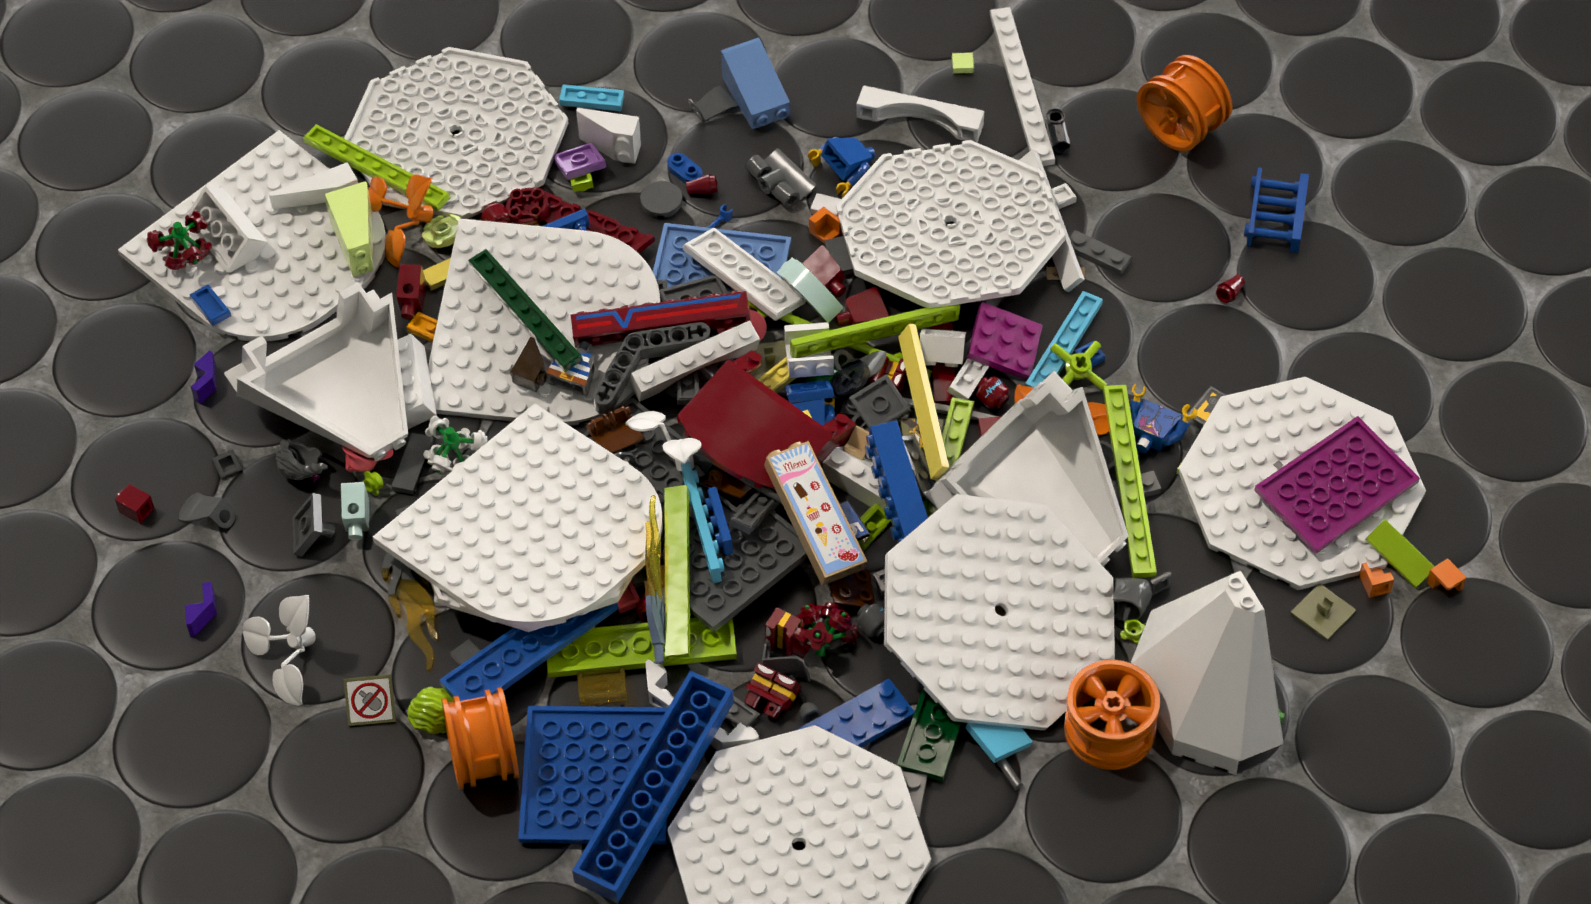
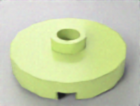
M449 214L446 217L439 215L429 223H426L422 233L425 243L433 248H442L453 244L460 217L454 214Z

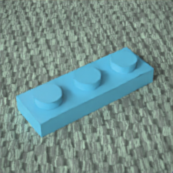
M563 85L559 104L560 106L621 111L624 90Z

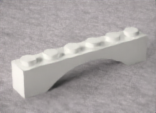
M863 86L856 104V118L875 122L894 117L922 118L941 125L957 139L972 140L978 143L984 125V111L868 86Z
M747 321L632 372L629 383L639 402L660 393L671 384L696 370L719 361L739 358L751 350H757L760 338L752 323Z

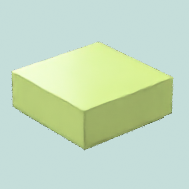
M952 53L953 74L974 73L973 53Z

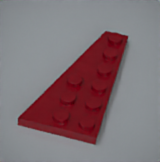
M543 191L549 202V212L542 221L545 225L582 210L580 205L575 203L569 204L562 201L560 197ZM586 210L590 221V226L586 228L587 231L598 232L616 238L629 245L638 254L656 241L654 235L649 233L647 235L638 232L637 228L632 226L630 228L619 224L617 220L592 210Z

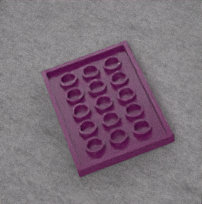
M1357 416L1255 485L1254 491L1317 554L1419 482L1420 477Z

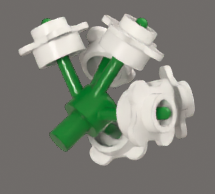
M433 416L430 419L429 427L425 430V434L428 437L443 438L444 442L442 445H433L429 451L426 450L423 453V456L428 459L427 463L432 465V470L436 471V473L444 474L445 471L451 472V461L448 457L449 450H454L457 455L453 465L465 461L470 456L462 455L464 450L470 448L477 451L488 442L484 432L478 430V433L473 432L470 437L469 429L462 428L461 431L455 432L453 427L448 426L449 420L447 418L440 419L437 416Z

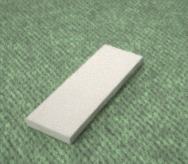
M712 228L684 244L683 251L734 290L746 291L747 299L775 321L806 303V300L792 286L716 228Z

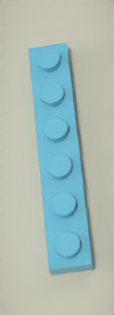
M1085 291L1081 293L1028 378L1025 386L1036 387L1053 371L1058 375L1060 374L1066 362L1053 353L1050 348L1056 343L1071 355L1102 306V298Z
M690 462L681 463L683 481L689 488V502L712 583L722 582L721 572L725 571L722 558L717 559L716 554H719L717 540L712 541L711 536H714L712 523H707L706 518H709L707 505H702L701 501H704L702 488H697L696 485L699 483L697 471L692 470Z

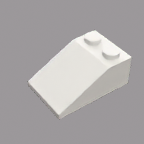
M577 108L579 139L586 143H593L597 150L615 161L636 162L641 147L639 117Z

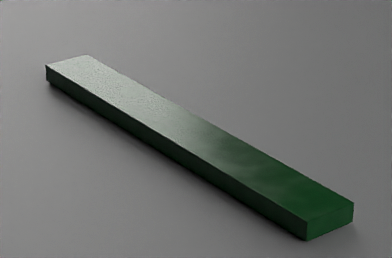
M487 249L468 260L470 266L564 372L583 361L581 354Z

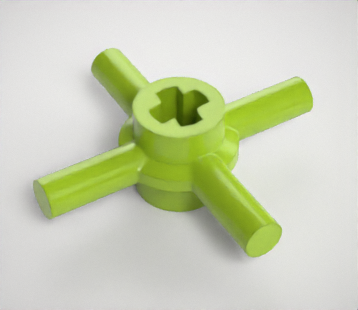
M1094 341L1085 353L1070 355L1056 343L1052 345L1050 350L1066 362L1065 369L1067 374L1062 380L1067 385L1073 380L1087 378L1095 386L1103 390L1107 383L1091 371L1092 364L1090 360L1100 349L1101 344L1098 341Z

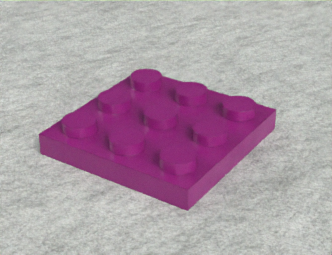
M982 302L978 309L967 358L1027 381L1032 374L1043 325Z

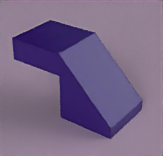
M210 350L194 363L199 380L191 386L194 400L199 404L203 403L216 391V363L213 352Z
M212 582L202 583L204 602L185 605L186 626L190 637L196 636L217 614L216 597Z

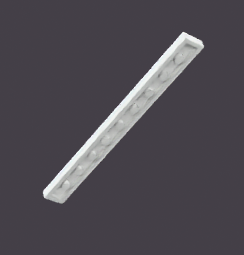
M1007 7L990 10L991 22L1029 152L1032 149L1036 150L1043 166L1055 164L1054 153L1011 9Z

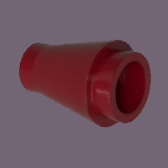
M707 174L692 181H687V193L713 195V192H718L716 175Z
M1237 274L1233 278L1219 284L1216 290L1217 298L1223 303L1234 301L1245 284V279Z

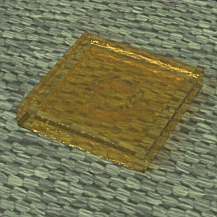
M625 668L577 673L579 705L627 701Z

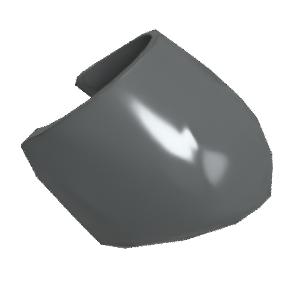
M1140 578L1114 579V619L1125 622L1141 618L1152 597V589L1148 580Z

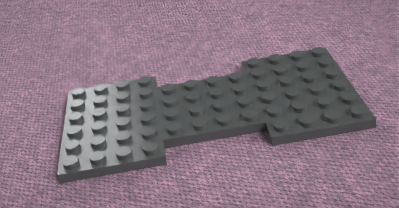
M633 397L621 405L624 407L629 406L632 413L631 417L649 411ZM664 423L671 440H680L682 438ZM657 427L650 431H640L645 438L644 441L616 453L628 452L635 455L636 466L633 467L649 480L659 497L663 528L661 538L658 540L653 554L665 563L664 488L685 484L682 471L676 469L675 459L663 451L662 446L667 442L663 430ZM586 431L583 434L584 436L594 441L588 431ZM625 456L619 457L622 460L630 459L629 457ZM699 478V483L696 485L697 488H702L704 501H701V503L705 505V499L709 498L708 488L711 487L703 485L702 482L704 481ZM719 494L732 539L733 554L725 556L722 547H719V554L716 555L717 559L722 558L725 571L721 572L722 582L714 584L712 583L689 502L690 613L713 632H716L808 558L794 527L773 510L750 535L729 525L730 519L752 496L735 507ZM712 511L708 512L709 518H706L707 523L710 522V516H713ZM717 529L714 530V536H711L712 541L716 540L715 534L718 533ZM665 564L651 574V580L662 589L665 588Z

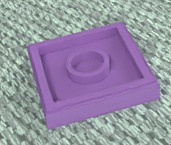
M591 142L554 155L555 164L567 180L607 167L606 161Z

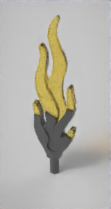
M386 552L382 564L383 580L387 581L393 570L388 586L390 604L396 616L401 618L397 599L399 598L403 603L407 613L408 635L425 653L426 670L429 672L433 666L434 654L430 643L421 630L420 616L421 613L425 615L429 635L435 641H438L439 637L434 628L435 609L433 601L427 591L413 577L412 569ZM418 574L420 581L426 587H429L430 582Z

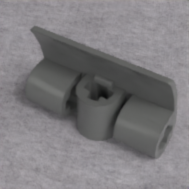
M779 148L764 160L759 155H754L746 163V169L758 180L761 190L765 194H773L786 208L799 203L816 188V184Z

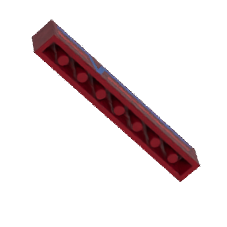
M746 291L710 294L704 297H688L682 300L670 299L659 303L648 302L637 306L625 305L615 309L603 308L593 312L581 311L576 314H570L575 348L578 347L580 341H586L592 346L623 342L625 337L631 333L703 322L709 326L710 330L736 327L750 321Z

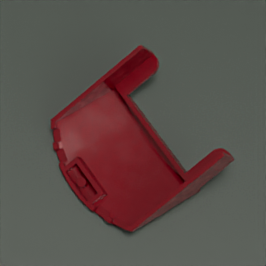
M751 350L733 362L728 359L677 415V421L679 424H683L685 428L684 434L687 438L692 437L701 442L699 451L716 466L740 480L742 477L754 481L755 487L761 489L762 485L774 488V493H777L764 467L768 454L775 450H786L796 442H801L802 444L809 441L820 466L823 467V461L836 447H842L848 443L856 423L844 414H838L823 426L749 374L759 368L762 363L761 355Z

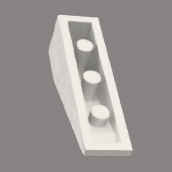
M347 162L268 194L273 210L326 203L325 193L358 184V180Z

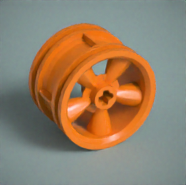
M1191 55L1177 57L1165 67L1162 75L1151 78L1140 87L1137 93L1138 110L1147 128L1160 142L1177 151L1184 152L1193 149L1206 137L1207 131L1217 129L1232 114V98L1221 76L1205 61Z
M1121 660L1098 661L1079 671L1068 689L1064 724L1065 738L1073 753L1085 763L1107 770L1127 768L1141 761L1153 746L1159 715L1160 695L1153 679L1138 666ZM1096 699L1095 706L1082 707L1088 701ZM1099 717L1107 723L1105 732L1099 731L1089 724ZM1128 717L1140 725L1124 733L1120 722Z
M502 687L496 688L497 693L491 694L489 689L485 690L484 697L460 701L459 696H454V702L449 703L447 698L441 699L459 790L464 789L463 784L470 783L471 787H476L475 781L477 779L499 775L501 780L505 781L507 780V775L513 774L514 779L519 778L514 739Z

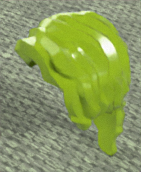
M430 686L422 689L408 707L409 723L416 730H422L427 734L446 733L441 699L447 698L448 703L454 702V699L444 688H433Z

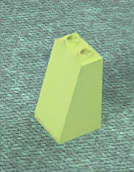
M366 181L325 193L329 219L352 276L355 277L374 271L372 208Z

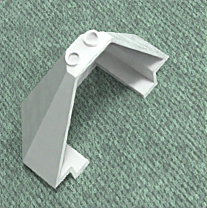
M357 282L339 292L337 317L267 357V342L263 336H260L242 346V363L224 372L238 396L367 458H374L375 461H378L386 456V452L393 448L397 450L406 444L404 439L408 436L392 293L380 299L374 289L366 293L360 283Z
M1055 371L1034 387L1023 399H1020L949 467L947 472L925 495L937 509L941 508L956 494L1047 505L1102 566L1110 560L1108 556L1113 551L1117 553L1126 545L1124 540L1128 537L1083 387L1072 390Z
M1239 571L1151 610L1131 664L1144 670L1153 679L1158 688L1160 708L1157 729L1170 752L1179 757L1184 755L1196 759L1195 762L1213 768L1217 766L1227 769L1228 773L1236 775L1239 761L1282 745L1283 737L1265 611L1242 572Z

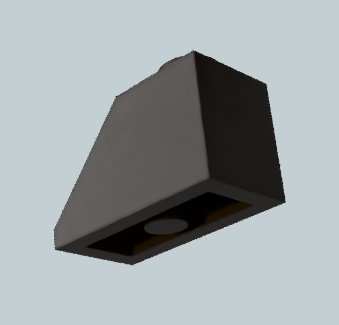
M530 337L510 374L514 384L537 392L539 387L545 384L547 375L535 338Z

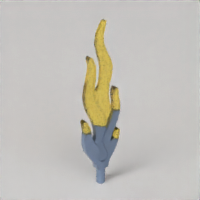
M652 495L649 503L650 521L645 522V562L648 581L645 582L646 613L651 640L654 646L655 664H663V646H665V565L660 566L661 540L655 513L656 496Z

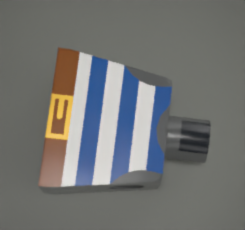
M580 341L576 350L581 354L583 361L566 372L554 361L546 372L548 384L587 397L596 368L595 357L590 354L592 345L586 341Z

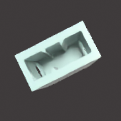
M341 483L342 521L345 530L349 532L348 538L350 540H361L362 531L369 530L370 500L365 483Z

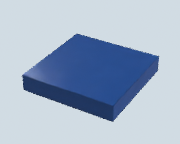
M829 380L785 386L786 396L790 403L834 397L833 388Z

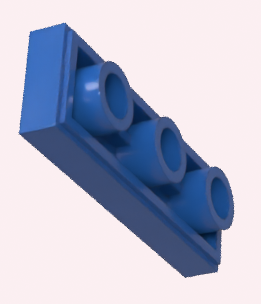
M708 488L709 498L705 499V505H707L708 512L712 511L713 516H710V522L712 523L713 530L717 529L718 532L715 534L718 548L722 547L725 556L733 554L732 539L717 488Z

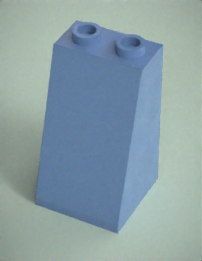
M760 38L721 50L722 79L752 129L790 116V101Z

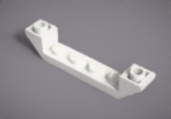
M648 659L645 664L649 703L654 707H669L674 698L669 691L664 689L668 684L667 671L661 664H655ZM739 723L729 735L720 727L710 746L720 751L758 741L759 735L752 727H746L742 723Z

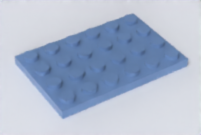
M664 223L653 269L656 281L667 279V287H672L715 275L683 251L684 244L712 228ZM717 229L776 275H778L777 271L788 261L791 237ZM721 280L728 293L736 291Z

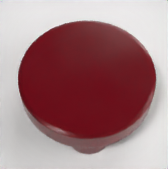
M541 188L514 189L510 193L506 209L512 223L534 226L542 222L547 216L549 202Z

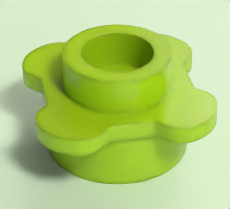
M365 471L363 482L365 483L366 490L372 492L374 496H378V490L384 486L382 477L377 472L370 473V471Z
M1138 620L1125 621L1124 631H1121L1120 637L1123 640L1128 639L1138 644L1145 625Z

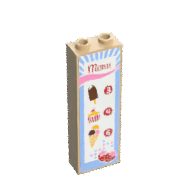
M809 441L802 444L801 442H796L786 450H775L768 454L764 467L821 585L824 586L864 570L867 560Z

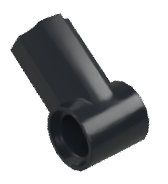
M1052 108L1046 114L1045 127L1052 150H1055L1057 153L1064 152L1070 148L1065 125V113L1061 109Z

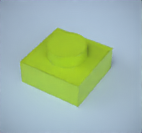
M590 173L570 179L573 192L594 188Z

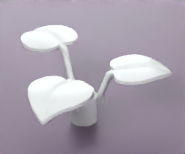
M655 411L642 412L631 417L625 423L629 428L643 432L660 427L667 439V442L662 446L663 451L675 459L676 469L682 471L681 463L685 464L686 462H690L691 468H694L693 454L700 450L701 442L693 438L671 440L664 423H662L666 420L664 414Z
M309 595L287 597L280 603V621L283 625L287 626L286 630L290 634L270 636V624L262 617H251L243 624L245 643L248 649L255 655H264L269 651V640L287 639L289 646L297 649L281 664V669H277L273 673V686L277 695L292 705L303 704V678L296 666L287 664L299 653L304 652V647L313 645L316 639L313 629L307 627Z

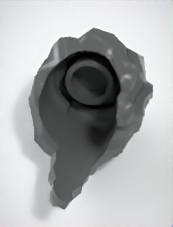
M282 439L280 441L275 459L277 461V469L283 476L300 481L320 474L322 470L328 467L324 463H319L322 452L318 448L306 447L303 443H296L290 439Z

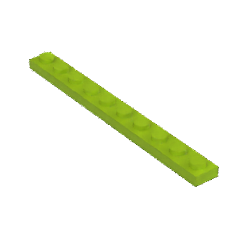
M1126 385L1104 386L1103 394L1123 520L1128 533L1126 540L1132 578L1156 577L1157 571Z

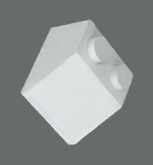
M922 329L920 345L925 365H936V362L945 363L947 367H958V364H963L966 332Z

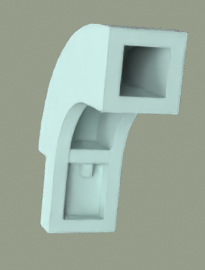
M791 258L777 271L778 275L792 286L826 322L829 323L844 308L829 290L797 259Z

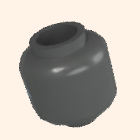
M876 603L870 606L865 604L857 612L859 615L857 625L868 637L881 638L884 636L885 610Z

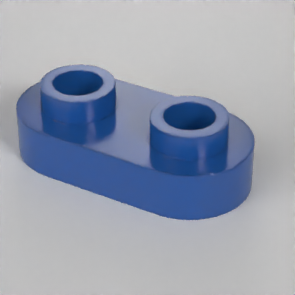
M674 153L668 157L667 168L669 172L684 184L687 181L703 176L702 169L684 154Z

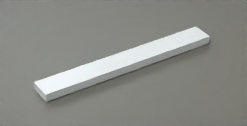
M1032 149L1019 161L1044 173L1053 205L1056 207L1061 227L1065 232V241L1052 255L1064 290L1070 292L1085 279L1039 154L1036 150Z

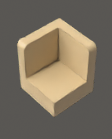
M856 426L848 443L844 445L842 450L863 460L867 456L865 445H868L866 436L869 435V432Z

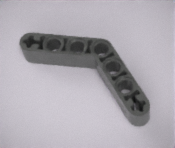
M703 322L628 334L594 391L595 410L600 414H608L609 411L614 409L630 380L631 373L635 372L641 360L673 355L710 338L709 326ZM675 338L683 339L682 341H674ZM655 341H658V342H660L661 344H659V345H654V344H652V343L655 342ZM632 345H638V346H639V347L636 348V349L630 348V346H632ZM621 363H628V364H629L628 366H624V367H623V366H620ZM615 380V381H618L619 383H617V384H610L609 382Z

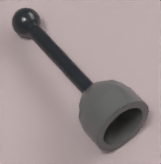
M794 673L788 675L789 678L797 680V676ZM800 689L798 696L803 704L800 709V716L803 722L809 723L820 717V711L814 703L806 701Z

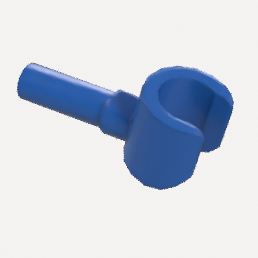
M722 205L719 216L708 228H715L722 221H730L733 209L726 211L727 205Z

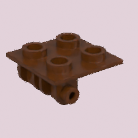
M621 406V408L614 410V414L612 411H609V416L604 413L598 418L590 419V422L585 425L594 442L612 454L645 440L640 431L633 430L628 425H625L632 414L629 406Z
M718 467L712 469L709 472V478L702 482L705 486L716 487L717 491H722L740 499L754 489Z
M868 569L830 583V596L833 598V603L839 606V610H844L847 605L862 607L865 604L870 606L875 603L870 570Z

